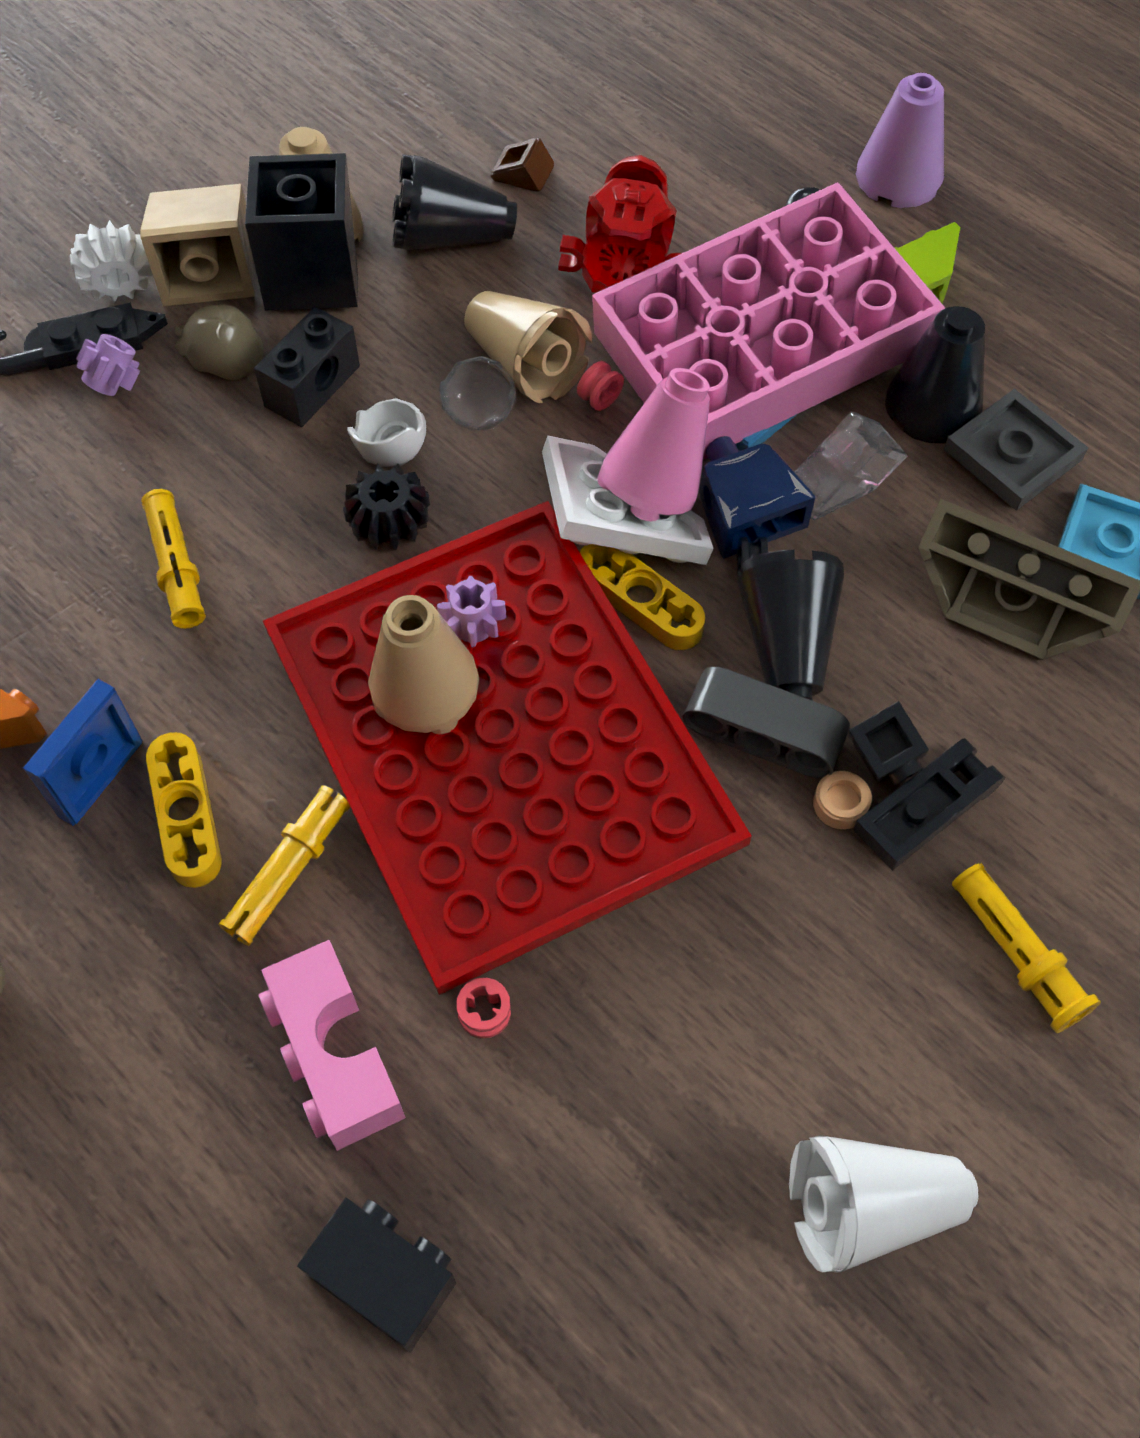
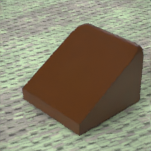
M534 138L505 146L490 176L493 181L531 191H540L554 167V161L542 140Z

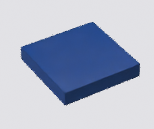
M97 679L23 769L58 818L74 826L81 820L139 748L143 740L115 688Z

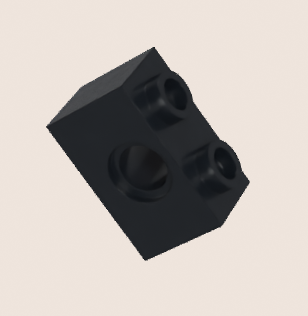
M314 307L254 367L264 407L303 427L360 367L354 328L348 323Z

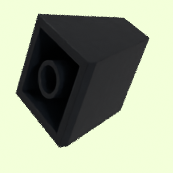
M346 153L250 156L245 226L265 311L313 309L314 307L319 309L358 307V268Z

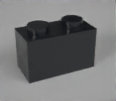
M345 1197L297 1267L306 1276L411 1353L456 1285L453 1274L446 1269L452 1259L437 1246L421 1236L414 1245L403 1239L393 1231L399 1221L372 1200L367 1199L362 1208H360Z

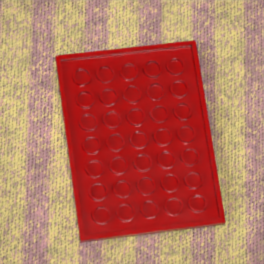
M549 501L540 503L263 620L269 638L439 995L750 845L752 835L576 545L568 539L560 538L555 511ZM468 576H473L474 580L481 581L485 585L494 582L496 584L497 600L505 601L506 618L496 620L498 628L497 638L489 636L485 640L477 642L475 647H471L469 642L460 639L474 657L479 675V685L476 700L466 715L458 720L456 727L444 734L404 731L380 717L375 711L368 681L383 616L390 604L399 597L416 595L427 600L437 610V604L448 602L446 586L448 584L455 586L457 583L467 580Z

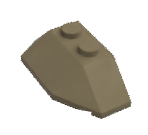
M940 499L918 546L945 618L1043 660L1119 633L1140 592V580L943 499Z

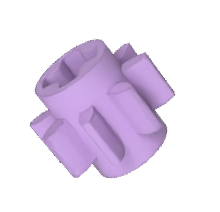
M102 334L97 344L85 339L76 358L78 360L77 368L84 370L81 377L82 381L93 390L109 396H114L119 386L131 391L140 373V370L137 369L139 362L132 360L136 353L135 350L123 340L108 334Z
M468 576L467 580H463L455 586L448 584L446 586L448 602L437 604V610L460 639L469 642L471 647H475L477 642L483 641L489 636L497 638L498 628L496 620L506 618L505 601L497 600L496 584L492 582L485 585L481 581L474 580L473 576Z

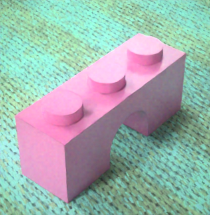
M330 940L262 969L261 971L269 990L258 995L272 1028L283 1023L291 1042L281 1047L280 1050L293 1081L296 1082L304 1077L306 1079L313 1099L302 1104L316 1138L328 1134L338 1151L405 1119L406 1117L376 1047L348 1058L336 1057L324 1050V1041L329 1029L340 1019L359 1011Z

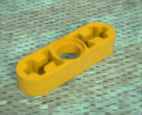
M584 545L580 554L614 608L671 649L687 650L700 642L703 636L705 612L697 601L632 554L606 546ZM595 561L597 564L602 565L609 561L611 562V570L606 566H601L596 570L593 568V562ZM615 577L619 579L617 585H615ZM643 585L652 589L655 597L648 602L638 603L631 600L626 592L633 586ZM665 602L667 603V610L662 608ZM685 618L690 620L689 627L683 624L677 628L671 626L672 619L676 622H681Z
M166 733L157 737L149 745L146 752V763L164 861L179 884L190 888L201 887L215 879L222 865L203 764L191 738L182 733ZM179 752L181 758H179L178 763L184 780L174 781V777L167 764L170 762L169 755ZM191 797L199 802L196 813L186 820H173L168 815L171 805L180 798ZM193 836L194 843L201 853V856L198 857L199 866L194 868L187 867L185 861L188 860L189 855L187 844L183 837Z

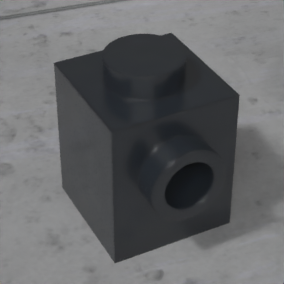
M899 701L849 729L850 740L877 784L889 777L894 786L923 769L918 760L925 757L929 749Z

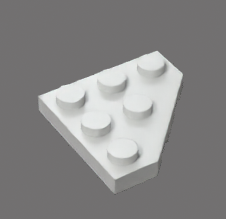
M547 435L542 455L560 538L568 539L579 545L595 544L616 548L628 554L644 553L665 557L676 563L693 562L703 565L707 564L714 548L703 518L691 510L676 515L661 514L658 520L652 522L636 517L630 510L631 505L598 484L597 477L607 453L592 444Z

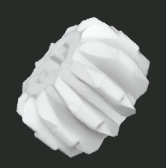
M109 220L106 228L99 229L90 224L88 234H76L74 248H71L70 263L81 290H90L95 300L108 295L115 303L118 296L125 295L134 299L135 289H147L149 277L153 274L140 234H135L129 224L116 229Z

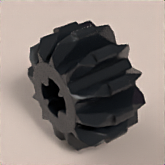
M377 463L374 473L367 474L358 471L356 483L346 485V501L344 502L343 512L345 521L352 527L353 534L358 541L369 539L370 544L375 550L383 542H390V545L397 550L400 539L404 538L415 542L418 535L417 529L427 528L429 520L428 507L430 506L429 494L425 490V486H421L416 472L404 474L403 469H401L398 463L390 471H384Z

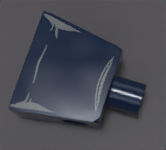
M728 436L720 437L709 444L706 449V455L710 462L702 468L699 493L713 536L723 559L737 554L739 537H747L751 543L758 541L759 537H766L767 542L808 528L816 497L770 445L761 443L739 451L733 440Z

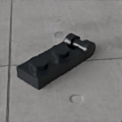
M963 738L858 819L853 830L893 871L976 803L992 794L1006 777L993 765L987 768L975 756L977 749L966 738ZM960 771L970 782L965 785L954 773Z

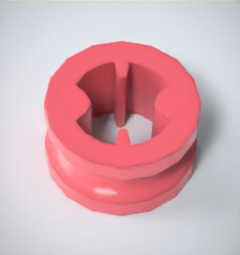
M598 361L590 366L581 377L577 386V394L582 400H590L589 404L595 410H604L619 396L624 385V377L618 371L611 372L610 365L605 361Z
M487 977L476 978L466 983L460 990L456 1000L458 1019L466 1032L478 1038H492L506 1028L511 1017L510 996L501 983ZM486 995L490 1004L500 1003L501 1007L500 1010L492 1008V1019L481 1021L478 1012L468 1013L467 1009L468 1006L476 1007L475 998Z

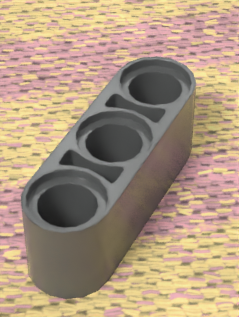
M708 667L704 669L682 716L684 723L691 730L704 737L814 778H823L827 774L831 775L833 773L850 729L848 719L833 708L721 667Z

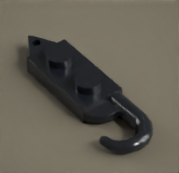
M130 302L37 323L38 327L32 329L25 338L24 352L0 357V375H13L44 367L54 370L78 364L76 358L85 339L97 344L102 334H108L123 340L135 351L143 349L142 343L168 324L166 316L162 313L134 309ZM0 330L1 341L5 339L7 336L6 332L3 330Z

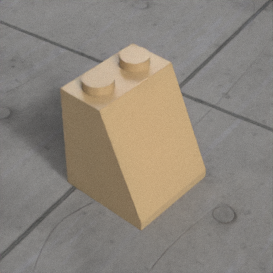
M242 184L150 193L140 229V237L163 306L255 297L253 260L245 226L246 201Z

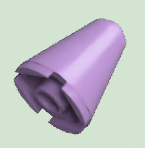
M916 73L900 81L858 160L856 178L859 187L869 198L875 201L878 200V196L892 200V207H917L931 201L936 196L937 190L943 182L944 89L941 83L930 74Z

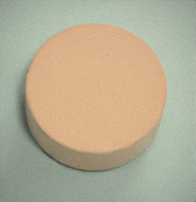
M835 771L831 775L827 774L819 782L813 798V807L819 819L826 825L836 829L853 828L856 821L869 811L872 803V794L868 784L860 776L848 771Z

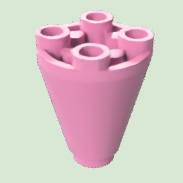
M675 368L670 371L668 377L660 381L609 450L598 474V484L631 505V512L642 520L652 522L658 520L661 514H683L690 511L696 501L700 487L710 403L708 395L710 385L703 376L694 371Z

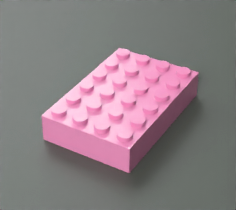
M838 182L592 295L594 334L643 403L646 402L660 381L668 377L670 371L675 368L694 371L709 382L708 395L710 403L703 460L708 458L706 449L709 444L720 437L728 436L737 444L745 437L763 429H768L905 362L936 315L945 309L943 304Z

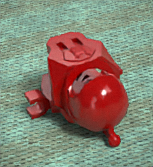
M643 155L627 156L612 165L604 185L591 194L588 199L585 230L586 244L578 237L562 236L560 252L573 255L561 253L558 270L577 272L582 268V276L593 293L602 291L682 254L671 253L667 255L674 231L677 210L668 199L666 173L654 160Z

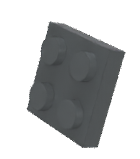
M1016 389L1010 391L950 435L944 447V451L1016 511L1081 462L1088 450L1085 444Z

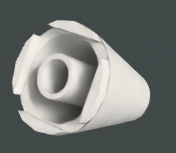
M818 1135L810 1137V1140L800 1141L796 1145L790 1164V1200L802 1199L805 1221L794 1222L797 1236L807 1259L820 1272L845 1271L963 1224L969 1220L973 1208L978 1202V1186L974 1175L969 1169L965 1168L958 1158L953 1156Z

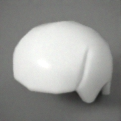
M395 398L377 402L366 411H357L355 428L347 427V431L354 446L367 462L375 465L378 463L381 467H394L397 463L402 466L412 460L421 449L426 436V420L423 413L413 403Z

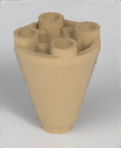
M406 595L397 598L390 604L383 616L368 681L375 711L387 722L404 731L433 732L435 734L448 733L456 727L458 720L466 715L476 700L479 675L474 657L436 608L424 598L416 595Z

